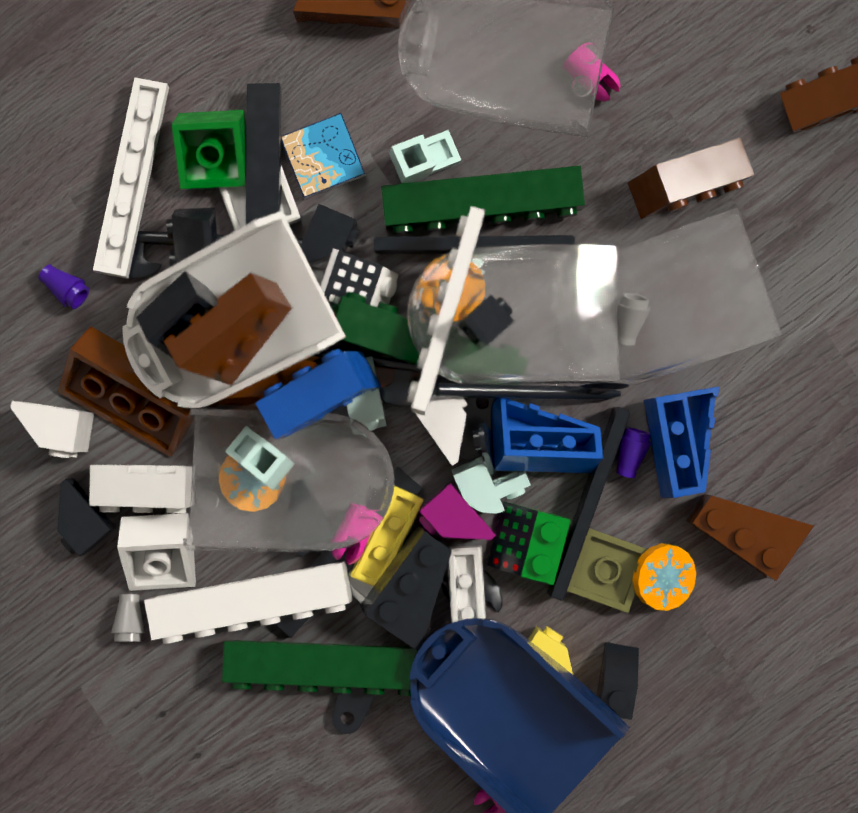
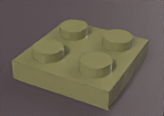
M589 528L567 591L628 613L635 596L632 580L633 573L637 571L639 565L637 561L647 548Z

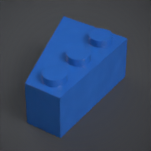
M336 349L321 358L323 364L313 370L311 366H308L292 375L294 381L284 387L282 383H278L263 392L265 398L256 402V405L274 439L287 438L324 418V415L342 405L343 407L353 402L352 399L368 390L373 392L382 387L363 351L341 353L340 349Z
M719 386L644 399L661 498H676L706 492L711 455L709 445L711 429L714 428L715 424L713 414Z
M496 398L491 407L495 471L592 473L603 460L600 427L563 414L556 416L539 410L540 406L531 403L528 406L509 398Z

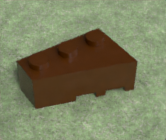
M252 272L217 298L218 305L202 317L199 314L190 320L192 325L177 337L172 334L164 340L178 368L232 386L292 310V306L276 282Z

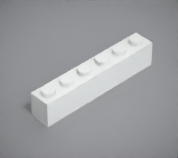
M346 561L156 596L146 599L144 602L151 640L162 638L163 644L183 640L182 634L194 632L195 638L214 635V628L227 626L228 632L246 629L248 628L247 622L260 620V625L264 626L280 622L279 616L292 614L293 620L311 617L313 616L312 610L325 608L326 613L346 610L345 604L353 601Z

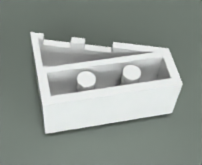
M90 465L89 506H99V512H120V507H133V512L151 513L153 508H166V513H186V508L195 506L196 466Z

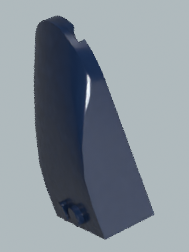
M468 618L440 628L421 646L410 671L411 706L422 729L507 813H553L630 729V726L598 696L547 653L512 627L492 619Z

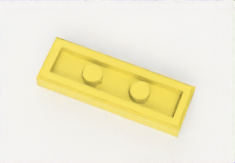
M392 485L378 514L379 518L364 552L350 572L351 577L371 586L377 583L401 549L424 501L423 498Z

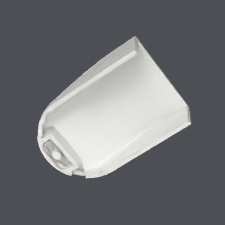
M282 211L245 225L144 282L133 293L126 308H129L127 325L123 326L125 351L133 370L141 382L159 398L166 397L177 402L178 406L185 408H200L213 404L323 350L345 337ZM184 271H187L207 286L217 298L252 272L276 282L292 306V310L232 386L178 368L174 359L147 342L136 318Z

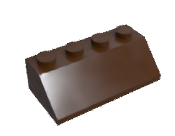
M92 326L70 348L57 391L169 457H172L200 409L180 407L177 402L166 397L159 398L152 393L133 370L128 360L125 346Z

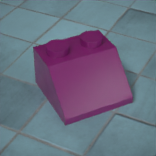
M450 482L420 507L422 516L419 518V521L432 535L438 532L442 537L491 540L496 536Z

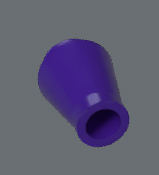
M51 264L46 265L38 276V280L51 291L64 307L77 309L88 297L89 288L85 285L83 279L61 271Z
M625 427L619 444L617 474L628 478L636 477L637 471L652 444L649 441L650 433Z

